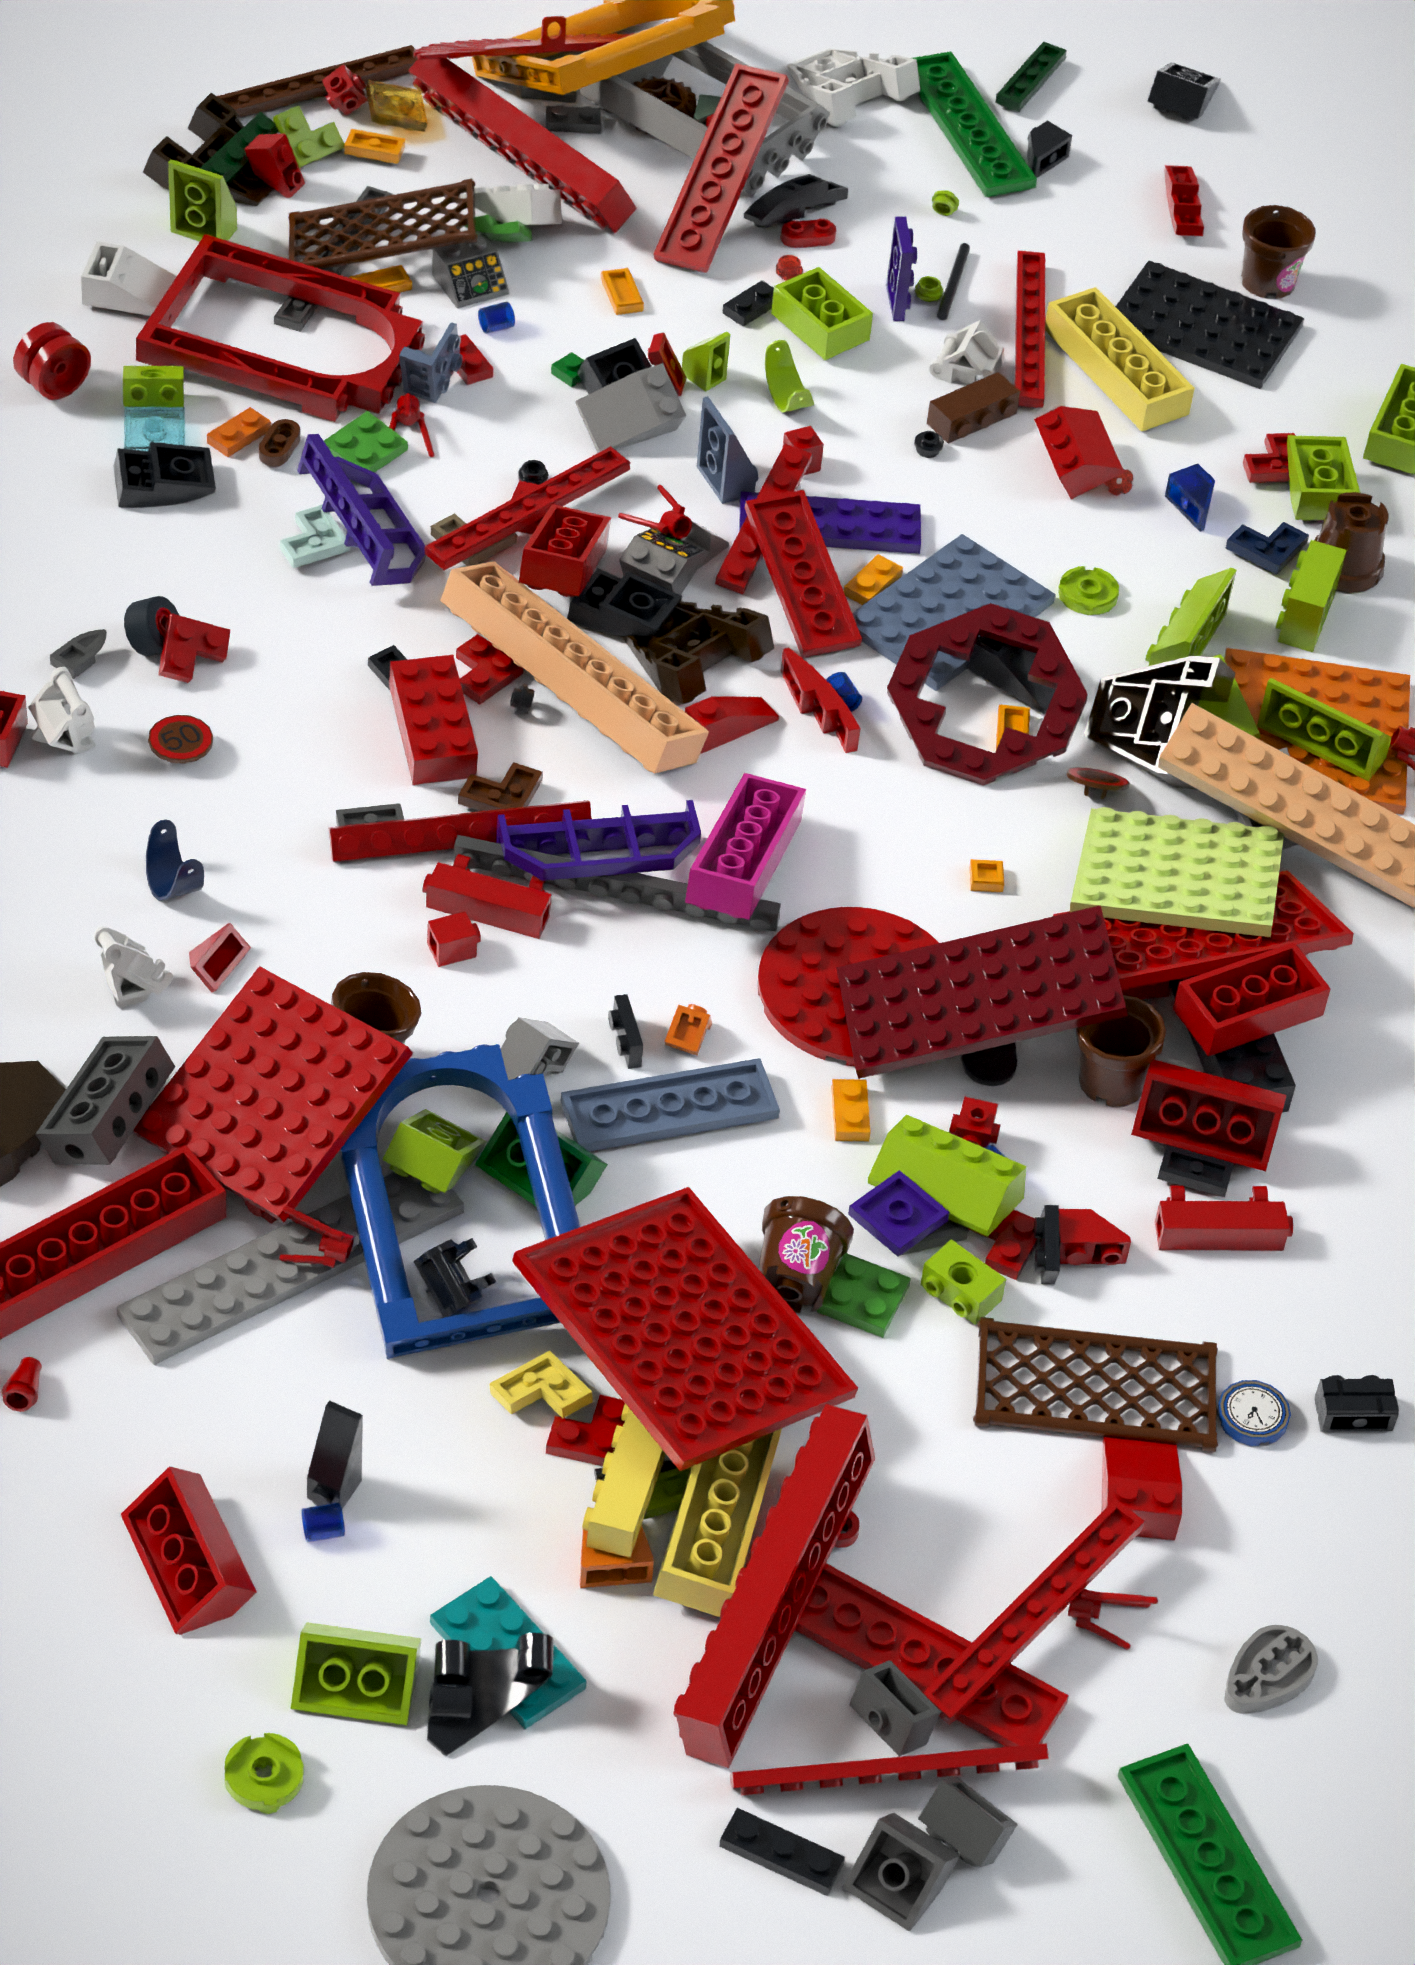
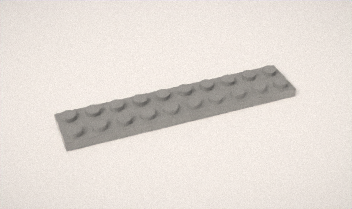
M393 1172L383 1177L399 1244L464 1213V1202L453 1189L446 1193L440 1191L437 1194L423 1188L420 1185L421 1180L411 1175L404 1177ZM347 1194L306 1214L333 1229L355 1236L354 1244L346 1263L336 1261L335 1267L331 1268L322 1264L280 1261L279 1256L281 1254L324 1256V1252L319 1251V1244L323 1235L292 1221L116 1306L117 1316L152 1364L156 1365L364 1262L350 1195Z

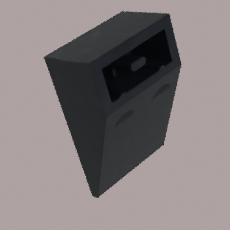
M984 636L978 637L970 656L968 670L1043 714L1046 713L1056 690L1028 681V673L1036 653Z

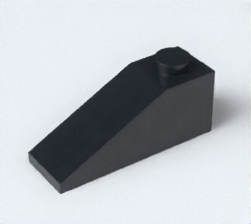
M331 1400L325 1406L307 1474V1499L320 1508L331 1509L340 1514L362 1481L363 1415Z

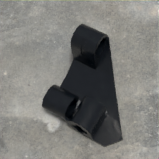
M527 1633L518 1638L515 1647L512 1649L472 1651L470 1650V1644L461 1640H442L435 1644L434 1683L431 1684L429 1694L427 1741L446 1757L482 1733L533 1694L553 1675L554 1638L543 1633Z

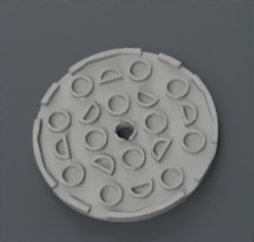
M477 1785L453 1789L425 1800L411 1809L396 1822L380 1843L374 1855L367 1881V1909L371 1933L378 1949L389 1965H588L601 1939L604 1938L611 1902L610 1881L605 1860L598 1845L586 1828L571 1813L553 1801L530 1791L501 1785ZM481 1888L484 1890L491 1889L496 1892L499 1891L500 1897L495 1902L486 1903L479 1899L478 1894Z

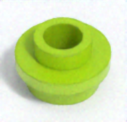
M940 190L933 194L932 208L936 213L949 216L958 209L959 199L953 192Z
M924 276L915 285L914 293L925 302H933L942 297L943 287L940 280L936 277Z

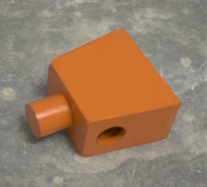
M642 1526L631 1558L587 1547L588 1531L583 1530L580 1588L652 1583L654 1558Z

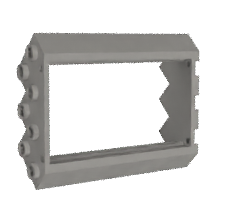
M704 41L585 86L578 93L606 112L617 115L688 157L695 159L708 127L633 85L634 81L641 82L642 78H646L648 74L656 78H662L674 56L727 85L736 63L749 65ZM786 87L776 113L789 120V122L765 137L743 189L754 195L763 185L767 172L779 178L781 173L787 169L792 155L803 161L806 155L812 151L814 141L819 132L826 127L831 112L820 104Z

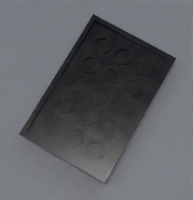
M1148 260L1115 306L1159 352L1260 390L1303 327L1305 319L1291 311L1282 310L1266 302L1255 300L1239 292L1228 290L1212 282L1201 280L1185 272L1174 270Z

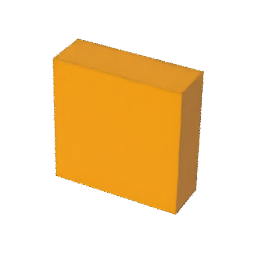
M970 859V891L1003 892V861Z

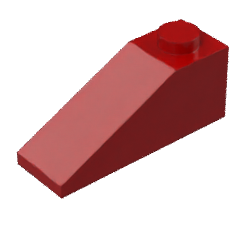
M711 696L685 707V713L709 731L700 754L779 721V715L762 697Z

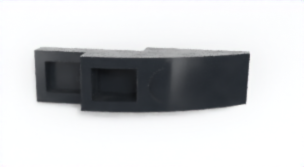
M811 174L799 176L774 187L762 195L744 212L743 218L754 222V225L759 228H769L773 223L785 224L795 219L804 218L805 209H813L815 205H835L836 201L848 199V188Z

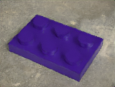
M895 216L886 278V289L893 321H904L906 309L911 308V294L908 291L909 287L914 286L912 264L917 263V247L912 246L914 241L913 228H908L906 216Z

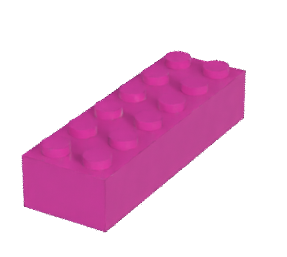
M744 772L690 868L685 903L696 905L704 910L711 909L722 912L733 918L749 920L801 823L807 789Z

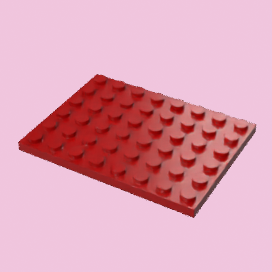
M690 1187L664 1195L514 1252L513 1264L679 1471L822 1412L825 1404L836 1406L855 1398L858 1386Z

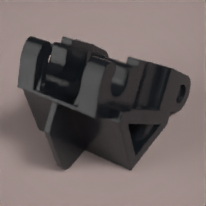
M473 1238L459 1244L450 1239L428 1250L413 1261L428 1288L425 1292L431 1293L443 1317H448L483 1297L482 1290L496 1283L492 1273L470 1280L460 1262L468 1253L477 1248Z

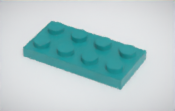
M489 1576L430 1615V1624L444 1640L467 1642L470 1644V1650L512 1649L521 1635L543 1633L492 1576ZM554 1645L552 1677L509 1713L526 1730L584 1691L587 1680Z

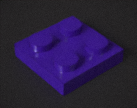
M899 1170L849 1205L848 1215L899 1257L945 1224L949 1218V1211Z

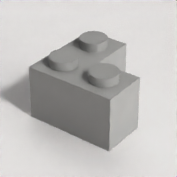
M518 1017L508 1027L505 1034L506 1040L500 1048L508 1080L515 1079L522 1074L536 1075L543 1073L545 1077L547 1071L563 1073L579 1042L549 1022Z

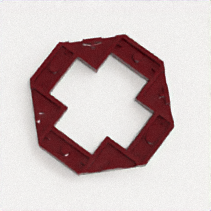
M992 603L909 635L887 686V695L892 704L895 705L900 715V720L910 740L912 739L923 765L983 786L996 781L997 777L1009 772L1014 774L1037 764V761L1051 755L1056 757L1066 753L1088 699V693L1050 622ZM979 635L1036 653L1028 673V681L1056 689L1037 736L1006 727L995 753L938 735L937 733L946 715V707L919 698L938 652L940 651L969 661Z

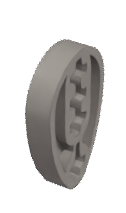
M1269 1625L1258 1629L1242 1645L1235 1656L1226 1681L1224 1695L1226 1705L1236 1713L1245 1714L1275 1708L1294 1699L1309 1687L1314 1678L1318 1665V1655L1313 1643L1302 1632L1289 1626ZM1286 1647L1288 1649L1294 1647L1299 1649V1652L1292 1651L1289 1654L1286 1663L1280 1662L1277 1664L1274 1674L1267 1673L1264 1675L1261 1673V1670L1267 1671L1271 1668L1274 1658L1280 1660L1284 1656ZM1253 1686L1249 1696L1242 1695L1239 1697L1236 1695L1237 1691L1242 1693Z

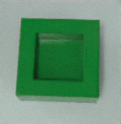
M571 352L551 364V374L572 388L582 382L577 371L584 360Z

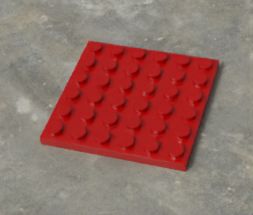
M259 966L150 1105L133 1132L137 1137L166 1154L187 1145L222 1187L284 1223L290 1215L283 1211V1207L289 1206L293 1209L297 1207L412 1056L413 1052L407 1045Z

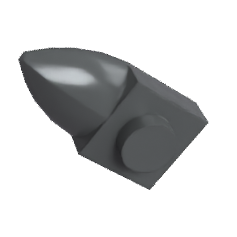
M107 630L88 631L72 638L50 655V665L55 668L66 667L72 679H75L96 663L95 655L101 650L106 641Z

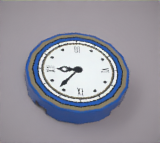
M1242 1380L1228 1386L1222 1392L1216 1410L1217 1418L1219 1416L1224 1432L1235 1441L1249 1446H1259L1260 1443L1269 1442V1444L1277 1442L1285 1434L1291 1417L1289 1403L1284 1395L1272 1385L1258 1380Z

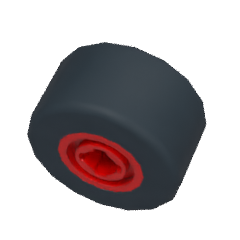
M159 595L135 601L126 609L124 616L126 637L131 647L138 654L148 657L162 653L167 617L171 613L179 615L175 605L168 598Z

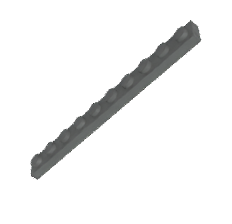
M457 835L454 845L455 858L458 854L471 857L467 868H477L492 871L500 876L510 875L525 878L528 881L531 880L533 875L504 860L501 844ZM518 848L545 864L572 862L569 858ZM640 873L546 880L545 882L558 885L566 890L576 889L590 892L595 896L619 898L628 903L652 905L661 910L671 909L685 912L694 917L704 916L718 919L726 924L737 923L751 926L759 931L770 930L777 932L780 920L781 903L760 899L749 920L733 918L722 912L711 909L704 910L696 905L685 903L688 883Z

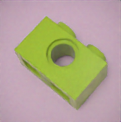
M123 366V407H184V366Z
M951 1239L924 1263L920 1285L931 1296L939 1298L951 1307L958 1316L965 1317L976 1325L980 1317H985L1002 1301L1007 1279Z

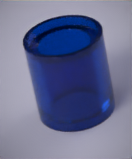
M508 301L482 307L478 310L479 324L485 334L515 326V314Z
M845 672L834 673L826 679L851 712L860 706L862 695Z
M340 1502L301 1509L303 1531L307 1543L345 1536L344 1517Z

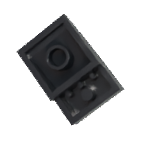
M150 442L148 451L117 448L113 469L118 507L170 506L200 499L215 493L216 485L210 448Z
M597 568L580 596H575L571 600L567 619L580 626L608 634L650 636L658 632L682 601L683 596L629 571L622 578H619Z

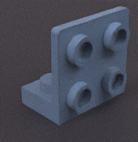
M450 322L432 355L407 347L402 349L399 359L404 393L436 403L440 395L447 392L450 378L454 371L457 372L460 369L463 360L459 348L461 337L458 336L456 323Z

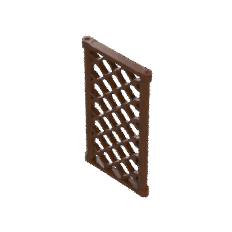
M471 178L458 183L315 210L290 212L288 216L289 260L297 262V256H302L305 258L299 263L319 269H327L455 244L475 243L478 238L475 219V182ZM467 193V198L465 199L459 196L460 194ZM445 197L438 204L431 203L432 199ZM417 202L411 209L403 208L404 204ZM451 203L459 204L453 209L445 208ZM389 207V210L383 214L375 213L377 209ZM423 208L431 209L426 214H418ZM467 208L468 214H460L461 211ZM361 213L356 219L350 220L347 218L348 215ZM396 213L402 214V216L396 220L389 219ZM439 213L445 215L439 220L431 219ZM333 218L326 225L319 224L321 220ZM366 219H373V220H374V221H373L372 223H370L369 225H363V224H361V223L364 222ZM409 219L417 220L411 225L403 224ZM452 219L460 220L451 226L446 224ZM298 224H306L298 230ZM339 224L347 225L341 230L334 229ZM381 224L389 225L384 230H376ZM424 224L431 225L427 230H418ZM468 224V230L460 232V229ZM312 229L319 230L314 235H306ZM354 229L360 230V232L354 236L347 235ZM397 229L403 231L397 236L389 235ZM437 230L446 231L444 235L431 236ZM324 235H332L327 241L319 240ZM367 235L375 236L369 241L361 240ZM410 235L418 236L416 240L403 242ZM297 240L305 241L301 245L297 246ZM339 240L347 241L342 246H334ZM382 240L389 241L386 246L375 247ZM312 245L318 246V248L312 252L305 251ZM357 245L361 247L359 251L347 253V250L352 246ZM325 251L333 252L331 256L318 257Z
M980 1317L977 1323L979 1328L976 1410L973 1416L974 1426L988 1427L990 1424L1201 1448V1451L1216 1452L1218 1447L1216 1432V1355L1218 1348L1216 1342L1189 1343L994 1321V1318ZM988 1335L997 1336L998 1341L1002 1345L993 1351H987ZM1017 1338L1033 1340L1034 1345L1038 1349L1029 1355H1023L1013 1345L1016 1343ZM1053 1342L1067 1343L1073 1353L1065 1359H1059L1049 1348L1052 1347ZM1089 1346L1103 1347L1109 1357L1101 1363H1096L1085 1352H1087ZM1125 1350L1139 1351L1145 1361L1137 1367H1132L1121 1356ZM1004 1351H1009L1019 1362L1006 1368L994 1357ZM1161 1354L1176 1355L1181 1365L1173 1371H1168L1157 1360ZM1039 1355H1045L1055 1366L1042 1372L1031 1361ZM1196 1358L1206 1359V1375L1193 1366ZM1075 1359H1081L1091 1370L1079 1376L1067 1365ZM987 1363L1000 1372L992 1380H986ZM1111 1363H1117L1127 1374L1115 1380L1103 1369ZM1024 1367L1037 1378L1028 1384H1022L1012 1374ZM1147 1367H1153L1163 1378L1151 1384L1139 1373ZM1060 1371L1073 1382L1064 1388H1058L1048 1378ZM1183 1371H1189L1199 1382L1187 1388L1175 1376ZM1097 1375L1109 1386L1101 1392H1095L1085 1381ZM1133 1379L1145 1390L1137 1396H1131L1121 1385ZM1002 1380H1007L1018 1391L1009 1397H1004L993 1386ZM1169 1383L1181 1394L1173 1400H1167L1157 1389ZM1038 1384H1043L1054 1395L1045 1401H1040L1030 1390ZM1202 1387L1206 1388V1404H1203L1193 1395L1194 1392ZM1075 1388H1080L1090 1399L1082 1405H1077L1066 1394ZM1111 1392H1116L1127 1403L1118 1409H1113L1102 1398ZM985 1393L991 1394L999 1402L995 1410L985 1409ZM1147 1396H1152L1163 1407L1154 1413H1149L1138 1402ZM1019 1397H1026L1035 1408L1031 1414L1015 1413V1408L1011 1403ZM1183 1400H1188L1199 1411L1191 1417H1186L1174 1406ZM1055 1401H1062L1072 1412L1069 1413L1068 1418L1052 1417L1051 1411L1047 1407ZM1092 1405H1098L1108 1416L1104 1422L1088 1421V1416L1084 1413V1410ZM1128 1409H1134L1144 1420L1141 1426L1125 1425L1120 1415ZM1164 1413H1171L1181 1424L1177 1430L1161 1429V1425L1156 1419ZM1200 1417H1206V1433H1197V1428L1193 1424Z

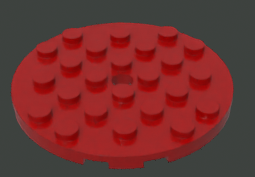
M836 907L812 912L787 924L766 946L758 970V996L761 997L766 1017L787 1041L820 1059L825 1060L828 1056L845 1060L848 1066H855L836 967L930 946L939 942L912 921L882 910L864 907Z

